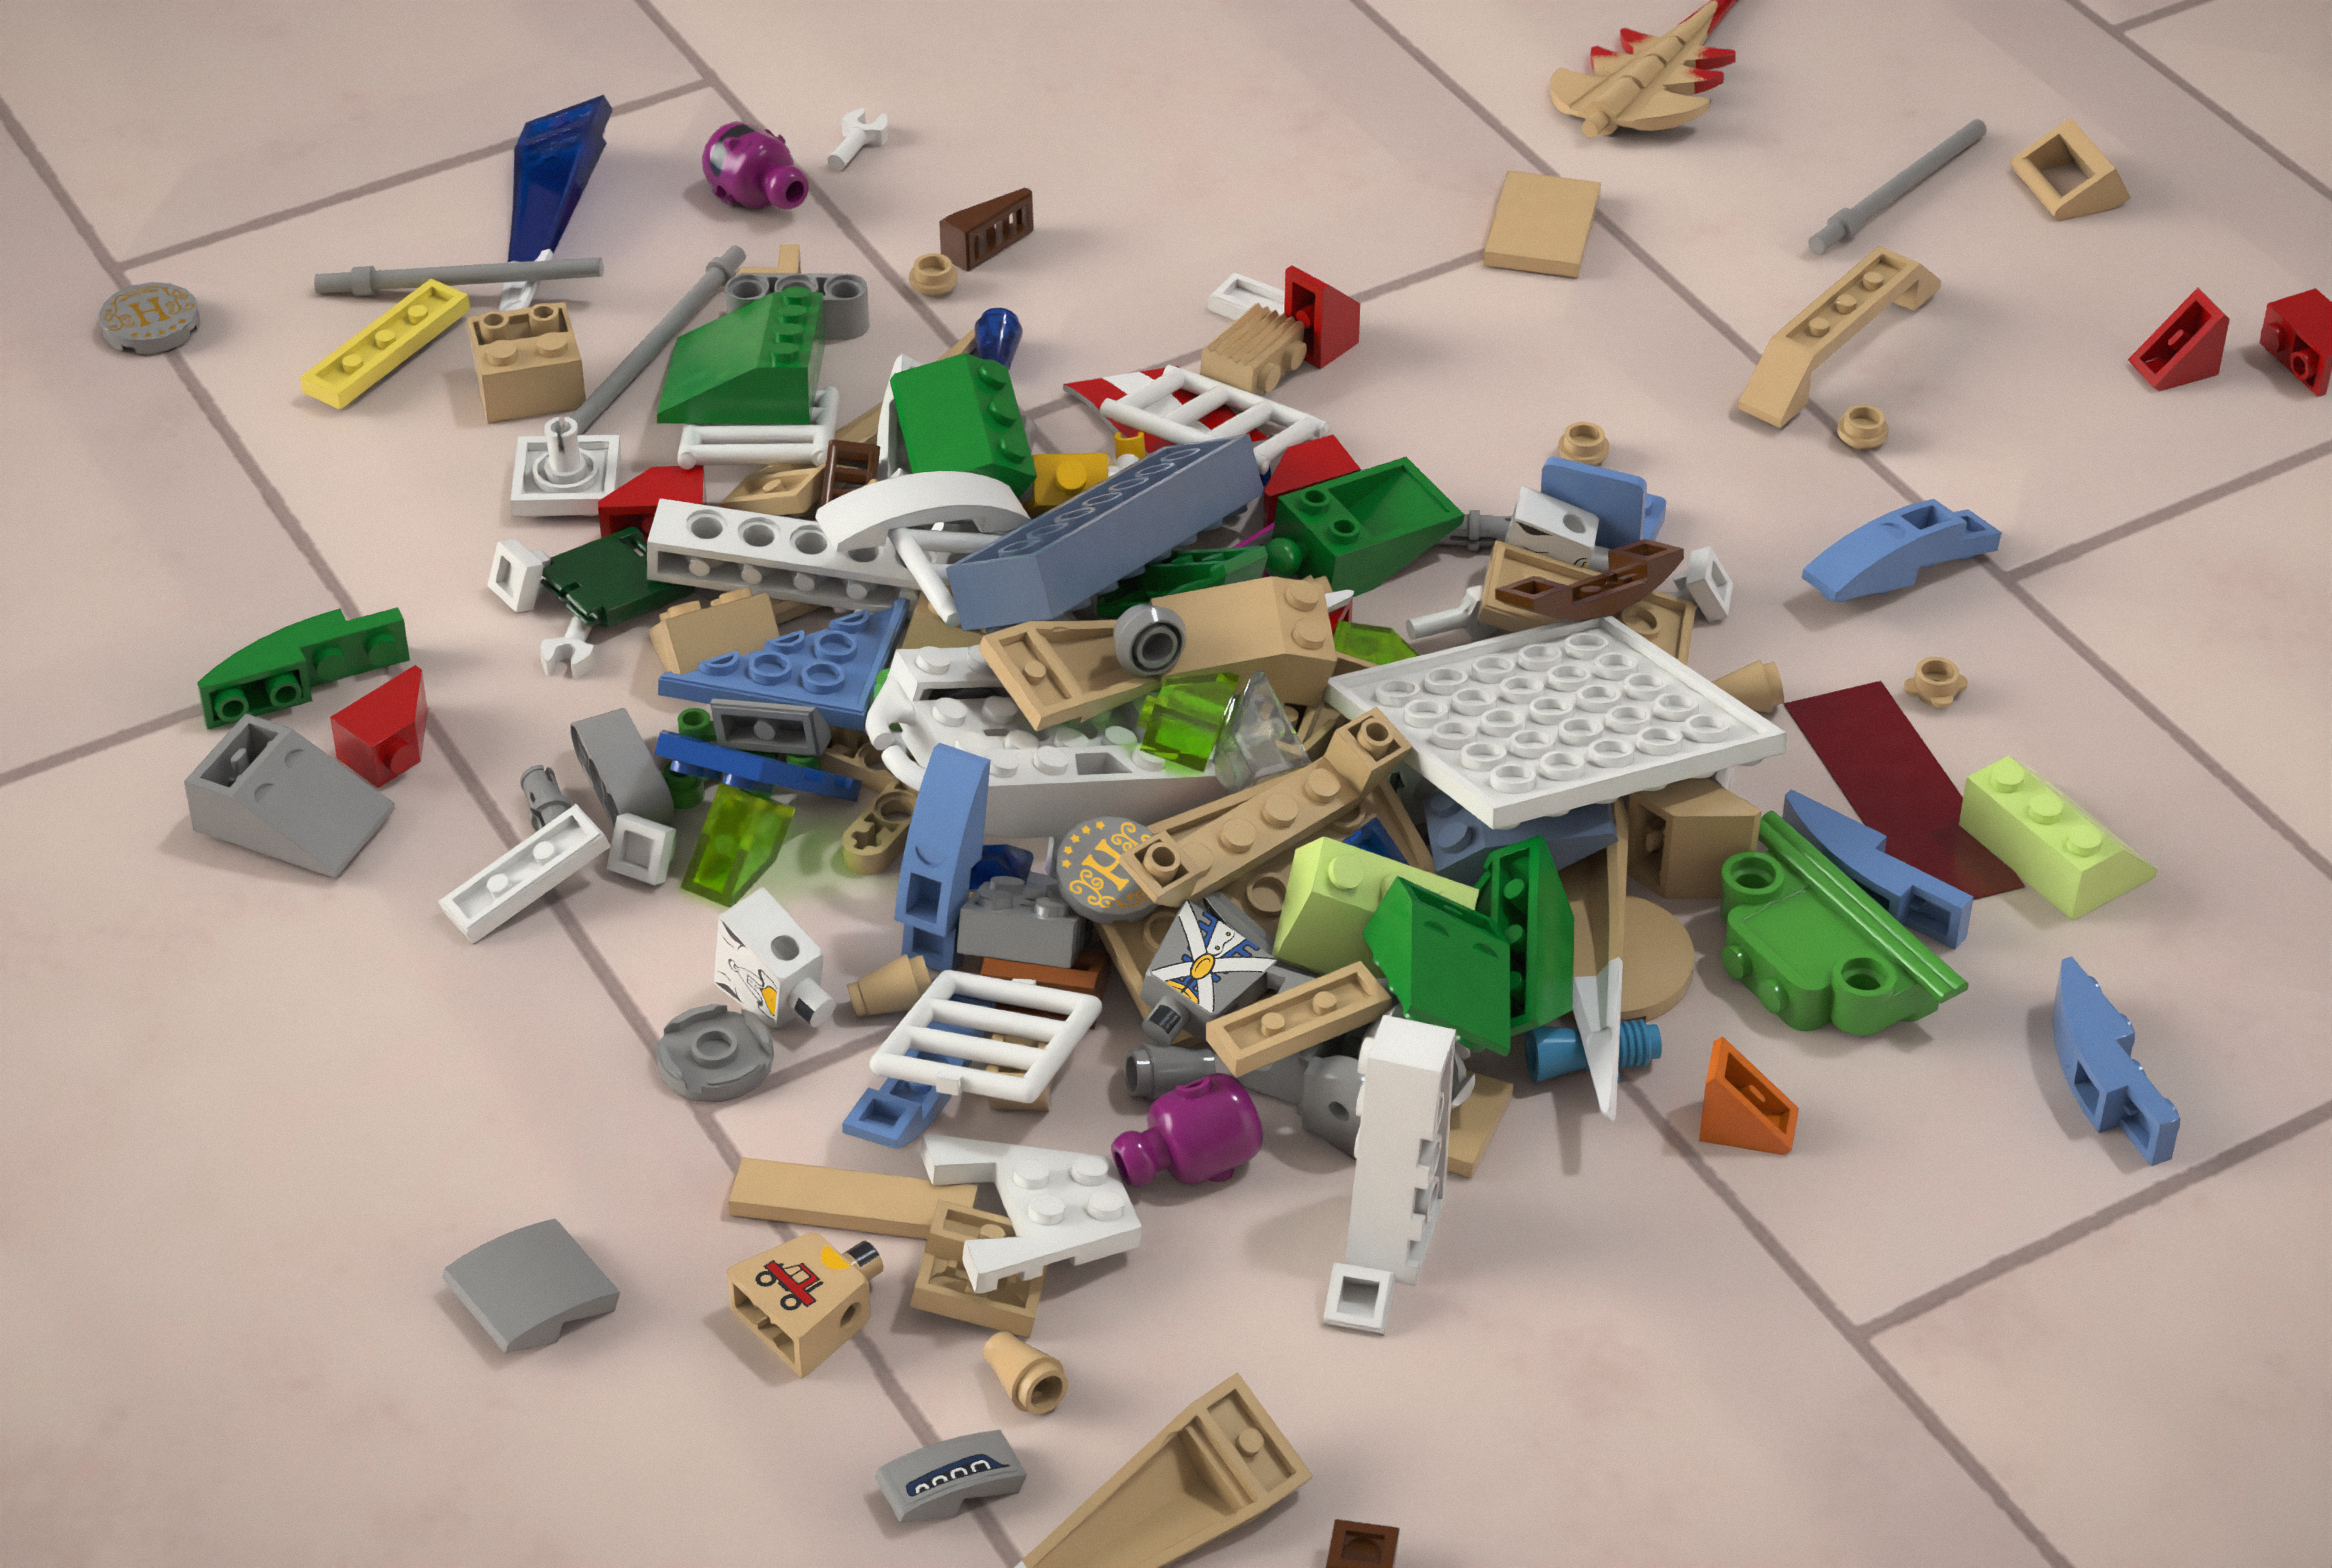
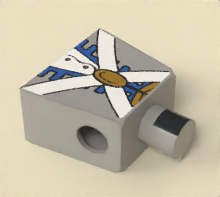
M1186 899L1181 905L1145 974L1140 998L1153 1010L1142 1022L1143 1031L1150 1039L1160 1045L1169 1046L1182 1029L1200 1041L1207 1042L1206 1023L1252 1005L1269 988L1267 987V972L1271 965H1277L1278 959Z

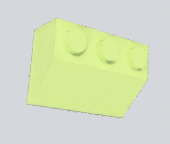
M2006 756L1967 776L1959 825L2072 921L2156 877L2157 868L2043 775L2014 758Z
M1323 836L1295 850L1272 956L1280 962L1322 976L1361 961L1376 979L1386 978L1382 969L1373 962L1372 957L1374 955L1361 933L1396 876H1400L1472 910H1475L1479 889Z

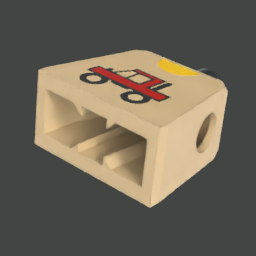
M808 1232L727 1269L730 1310L802 1379L867 1324L871 1316L868 1281L883 1272V1262L875 1247L868 1241L864 1240L841 1254L822 1235Z

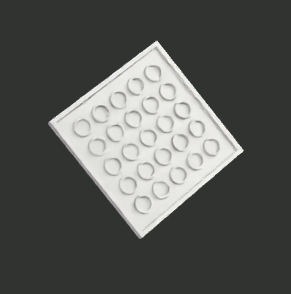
M1611 615L1584 621H1560L1330 677L1323 691V700L1351 721L1377 706L1413 746L1411 752L1403 761L1493 830L1513 829L1518 827L1521 822L1544 816H1563L1570 809L1593 803H1612L1623 795L1642 790L1658 791L1664 789L1669 783L1688 778H1707L1714 775L1715 771L1738 765L1752 766L1759 764L1764 758L1786 753L1785 731Z

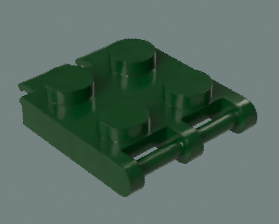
M634 526L550 557L551 565L543 568L542 576L545 579L540 581L561 602L570 601L571 603H567L566 607L589 627L594 625L602 627L618 625L621 622L687 597L696 589L694 586L647 580V543L644 542V534ZM637 548L643 555L640 556L634 549Z

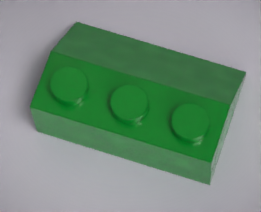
M963 353L895 373L889 381L912 474L956 471L983 475L1009 485L1017 499H1020L1037 478L1008 367L994 360H985Z

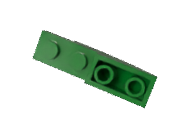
M396 607L346 621L339 608L286 626L237 651L197 682L207 730L238 722L245 714L256 717L311 702L310 687L409 661L405 623L399 608Z

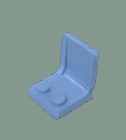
M1558 457L1548 458L1542 468L1541 493L1594 513L1599 518L1595 545L1613 550L1642 539L1655 541L1665 520L1666 500L1663 497L1647 493V483L1643 478Z

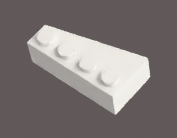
M1383 1014L1375 1038L1365 1037L1359 1055L1358 1073L1365 1074L1366 1077L1361 1084L1356 1105V1116L1361 1117V1123L1354 1149V1157L1357 1159L1345 1264L1394 1272L1398 1282L1416 1285L1445 1200L1455 1029Z

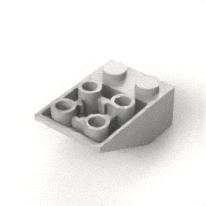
M245 714L184 780L194 831L333 878H337L395 810L394 802L294 729L249 714Z

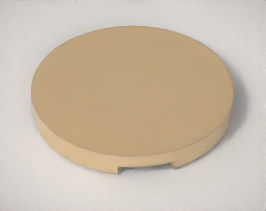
M1626 894L1620 1020L1642 1017L1646 1022L1671 1010L1687 993L1693 976L1694 947L1686 928L1674 915L1649 900ZM1573 1010L1563 1015L1576 1020Z

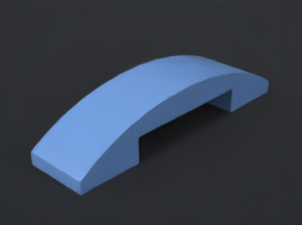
M955 994L949 999V1001L996 1008V1002ZM933 1021L926 1027L983 1038L986 1031ZM909 1049L904 1055L969 1068L972 1060ZM887 1078L879 1091L867 1088L842 1123V1133L893 1149L903 1148L916 1140L933 1123L952 1095L936 1092V1086Z

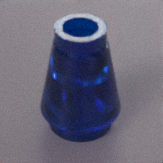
M991 308L983 312L974 325L977 356L985 360L997 361L1001 365L1008 367L1009 371L1023 335V328L1019 323L1018 317L1012 311L1005 308Z

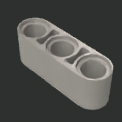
M747 273L732 277L725 286L727 314L773 292H781L789 287H805L810 289L811 292H823L824 339H855L863 336L870 327L867 283L862 277L854 274Z
M625 708L570 724V733L576 756L614 828L617 816L625 813H630L663 825L675 822L674 804L667 783Z

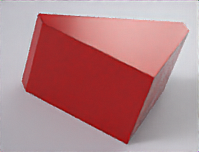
M2197 287L2133 353L2128 361L2157 391L2219 375L2230 318Z

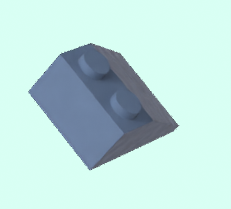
M1441 789L1422 800L1436 874L1473 887L1486 872L1483 865L1490 852L1539 834L1547 842L1557 871L1619 841L1610 803H1593L1570 809L1563 816H1544L1521 822L1518 827L1513 829L1493 830Z

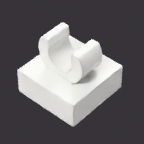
M516 539L500 540L497 543L488 587L515 612L533 610L537 595L548 591L540 581L543 568L551 565L550 557L541 550L528 551Z
M1711 546L1692 551L1688 570L1673 577V581L1679 591L1671 593V595L1696 603V608L1700 607L1709 623L1728 617L1733 582Z
M630 813L618 815L606 869L652 885L664 883L667 877L669 862L674 857L677 837H675L676 829Z

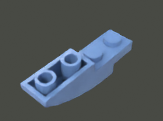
M1930 499L1889 512L1844 536L1810 562L1803 569L1802 578L1818 589L1824 598L1834 602H1848L1851 598L1875 593L1887 594L1894 589L1915 585L1919 567L1928 568L1936 563L1955 559L1966 560L1973 558L1975 555L1997 551L2002 532L1969 509L1952 512L1937 500Z
M938 743L933 748L908 831L899 877L894 920L904 923L901 956L907 954L908 959L922 955L926 967L943 972L945 970L956 971L963 961V954L957 953L960 910L968 900L971 868L982 858L991 760Z
M1792 789L1785 795L1782 818L1904 927L1908 926L1954 950L1967 938L1973 896L1886 854V835Z
M2072 956L2062 959L2054 1000L2053 1030L2060 1066L2069 1088L2082 1111L2098 1133L2119 1126L2151 1166L2171 1160L2181 1118L2174 1104L2169 1099L2164 1098L2146 1077L2141 1064L2137 1060L2131 1059L2132 1047L2135 1043V1031L2130 1020L2116 1010L2102 993L2096 979L2088 976Z

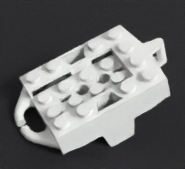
M980 645L958 648L925 646L921 649H896L888 677L867 713L865 728L874 748L884 750L881 757L882 761L897 779L918 792L920 791L933 748L938 743L990 759L984 834L1007 838L1049 837L1045 871L1047 875L1056 877L1054 873L1055 858L1066 833L1082 821L1100 816L1128 818L1146 827L1224 798L1232 776L1218 750L1232 711V707L1227 702L1188 697L1177 686L1165 685L1082 723L1070 720L1035 731L979 652ZM890 724H900L903 729L901 738L918 764L910 760L900 746H891L894 742V736L889 729Z

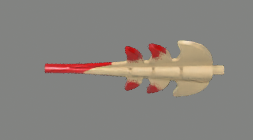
M1710 0L1662 37L1640 33L1628 28L1620 29L1621 46L1627 54L1610 51L1600 46L1592 47L1590 54L1591 67L1597 76L1577 73L1566 68H1558L1550 79L1552 103L1562 113L1585 118L1586 120L1582 123L1581 128L1583 133L1591 138L1598 134L1610 135L1619 126L1632 127L1635 130L1655 131L1674 128L1692 121L1710 108V100L1706 97L1688 95L1708 91L1723 84L1724 73L1710 70L1736 62V51L1702 45L1738 0Z

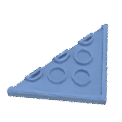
M897 599L893 601V608L869 615L868 609L834 619L830 621L829 628L805 635L802 629L765 642L764 649L739 656L736 650L699 662L698 670L686 674H675L672 671L664 673L658 679V695L710 704L711 700L715 698L816 707L828 725L864 731L867 713L873 703L876 676L890 665L909 616L910 599Z

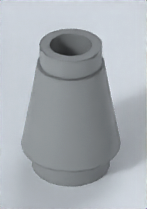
M1142 1043L1139 1049L1127 1051L1124 1072L1130 1095L1132 1097L1143 1096L1149 1102L1175 1090L1176 1085L1184 1086L1216 1073V1066L1210 1049Z

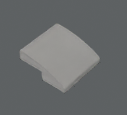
M556 1218L535 1223L499 1236L444 1268L442 1279L505 1354L557 1342L564 1322L614 1312L620 1295V1291Z

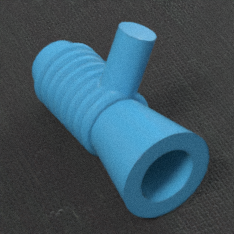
M1642 1019L1620 1022L1618 1069L1624 1068V1066L1626 1068L1632 1066L1639 1067L1640 1065L1647 1066L1650 1060L1660 1059L1662 1043L1657 1024L1646 1025ZM1541 1026L1525 1032L1526 1062L1533 1083L1581 1069L1590 1072L1579 1029ZM1618 1070V1082H1619V1081H1620V1078H1621V1075H1620V1072H1619V1070Z

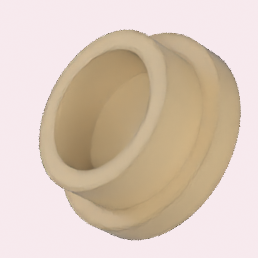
M929 253L918 257L914 261V267L909 272L911 287L929 297L945 294L952 290L958 281L957 270L952 265L950 258L938 253Z
M1867 404L1851 406L1839 420L1838 435L1853 448L1860 450L1871 449L1883 444L1888 438L1889 426L1885 420V415L1875 406Z
M1576 422L1569 425L1560 437L1558 452L1563 459L1593 466L1606 459L1609 453V442L1605 437L1604 430L1600 426L1590 422Z

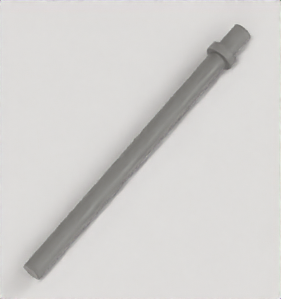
M735 245L731 246L722 257L713 258L706 266V274L569 417L577 422V435H581L716 290L720 286L725 287L727 281L736 275L735 270L746 259V254L742 248ZM565 424L560 427L561 434L565 433Z

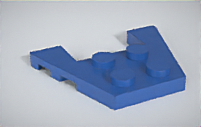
M662 730L659 733L654 755L673 759L670 770L715 780H721L722 772H724L723 784L772 794L774 785L857 802L862 785L861 780L712 744L710 741L667 730Z

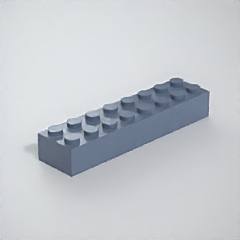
M1244 434L1162 447L947 567L946 571L963 631L985 628L986 633L990 634L1028 621H1064L1063 613L1080 610L1091 605V596L1106 594L1118 589V580L1143 574L1146 571L1145 564L1159 562L1171 557L1172 548H1179L1196 542L1198 540L1197 533L1211 531L1223 526L1222 518L1236 516L1248 511L1247 503L1264 494L1250 435Z

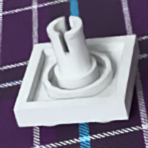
M560 417L550 419L544 426L546 436H518L510 498L512 516H598V501L618 489L621 459L620 435H577V422L569 417L564 418L565 433L561 434Z

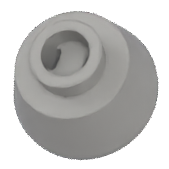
M1147 604L1133 606L1119 617L1114 628V642L1118 661L1128 673L1137 677H1152L1170 669L1180 658L1186 644L1187 632L1183 620L1177 613L1164 607Z

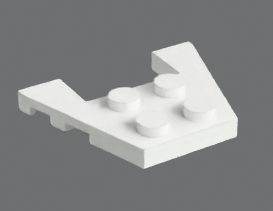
M934 1134L922 1136L920 1155L932 1185L994 1182L1017 1237L964 1241L962 1261L975 1294L996 1290L998 1279L1017 1273L1022 1281L1040 1277L1043 1274L1044 1265L1069 1258V1262L1076 1266L1139 1247L1142 1225L1111 1157Z

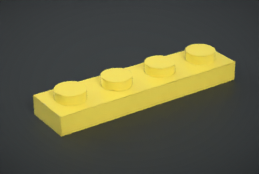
M429 279L300 377L302 392L341 410L469 312L468 294L434 279Z

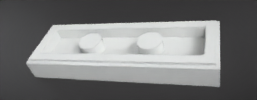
M575 804L440 899L438 903L447 917L473 945L611 846L604 833Z

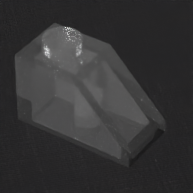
M1263 670L1254 671L1234 698L1213 753L1212 762L1215 766L1216 776L1221 785L1226 787L1229 795L1311 764L1303 745Z

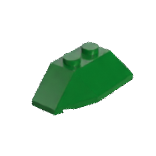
M1254 546L1171 551V557L1159 562L1145 564L1146 571L1143 574L1118 580V589L1106 594L1097 595L1096 610L1098 617L1118 620L1126 610L1140 604L1149 605L1152 598L1262 578L1268 558L1266 547Z
M1540 834L1490 852L1483 865L1486 872L1473 886V888L1479 889L1475 911L1494 919L1510 944V1037L1541 1027L1573 1010L1574 915L1547 842Z

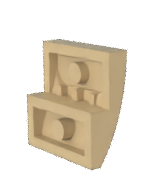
M938 1199L909 1307L1030 1338L1048 1264L1043 1266V1274L1040 1277L1022 1281L1017 1273L998 1279L996 1290L975 1294L962 1261L964 1241L1017 1237L1008 1217Z

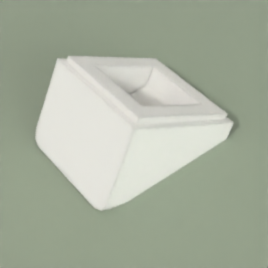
M1334 1262L1323 1324L1384 1335L1396 1288L1397 1279L1395 1273Z

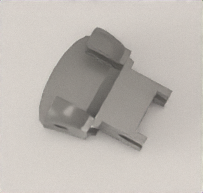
M1271 965L1267 972V987L1277 990V994L1316 978ZM1378 978L1377 981L1392 997L1391 1008L1395 1007L1400 1001L1387 987L1389 981L1387 978ZM1372 1022L1241 1075L1236 1079L1245 1088L1297 1104V1114L1302 1116V1128L1316 1134L1356 1161L1354 1149L1361 1123V1117L1356 1116V1105L1361 1084L1366 1077L1365 1074L1358 1073V1048L1368 1026Z

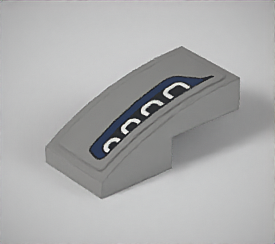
M994 1430L959 1436L915 1450L879 1467L875 1479L900 1523L956 1517L965 1498L1019 1493L1027 1474L1002 1431Z

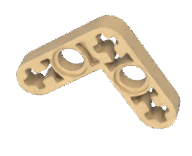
M829 725L832 730V738L821 757H819V769L861 780L862 787L880 793L845 830L842 836L843 863L846 868L860 875H875L886 870L905 850L908 831L919 792L897 779L889 769L872 770L868 768L870 764L882 761L881 757L884 750L875 749L867 734L860 730ZM913 755L908 756L910 760L918 764ZM900 811L911 815L908 819L902 821H890L884 818L889 813Z

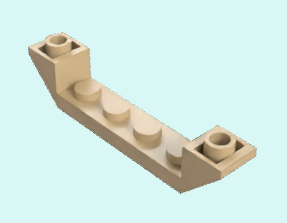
M1879 245L1771 337L1739 400L1738 409L1781 428L1808 404L1811 373L1892 302L1898 306L1915 311L1940 289L1941 280L1921 263Z
M1376 706L1335 730L1323 757L1181 840L1175 842L1164 829L1121 854L1118 862L1155 904L1180 908L1186 899L1195 904L1202 900L1203 897L1219 890L1355 809L1411 752L1413 746Z

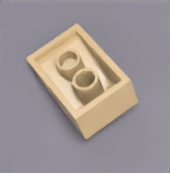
M1270 576L1152 598L1149 602V605L1168 608L1177 613L1183 620L1187 632L1186 644L1180 658L1170 669L1158 674L1159 684L1316 707L1336 666L1337 656L1323 584Z

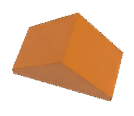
M1724 1037L1713 1042L1705 1084L1699 1141L1780 1155L1792 1151L1799 1108Z

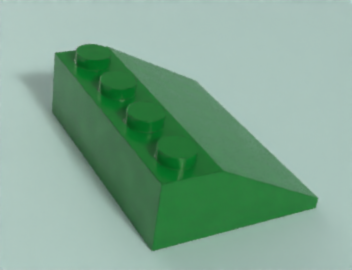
M805 287L785 288L781 292L768 294L677 337L656 414L657 424H810L825 349L823 292H811L810 289Z

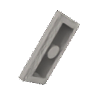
M715 698L710 702L717 741L720 746L737 750L821 757L832 738L831 727L816 707Z

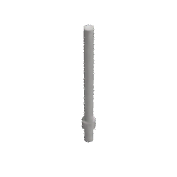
M1974 119L1851 209L1843 208L1831 216L1827 221V226L1809 239L1810 249L1817 254H1821L1836 242H1845L1861 230L1862 223L1984 136L1987 132L1985 123L1980 119Z
M601 257L377 271L374 266L353 267L351 272L316 274L314 286L318 294L353 292L355 296L376 295L377 290L419 288L429 279H434L448 286L603 277L604 266Z

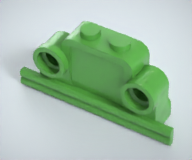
M1768 811L1760 821L1758 840L1769 850L1763 853L1753 851L1740 852L1732 855L1724 862L1721 872L1722 897L1720 905L1721 919L1727 925L1724 949L1721 953L1724 968L1731 977L1740 980L1753 992L1769 1012L1776 1014L1791 1028L1799 1031H1813L1833 1022L1836 1027L1846 1033L1858 1036L1871 1035L1898 1021L1913 1022L1920 1020L1937 1011L1939 1002L1943 1003L1968 990L1969 983L1775 811Z

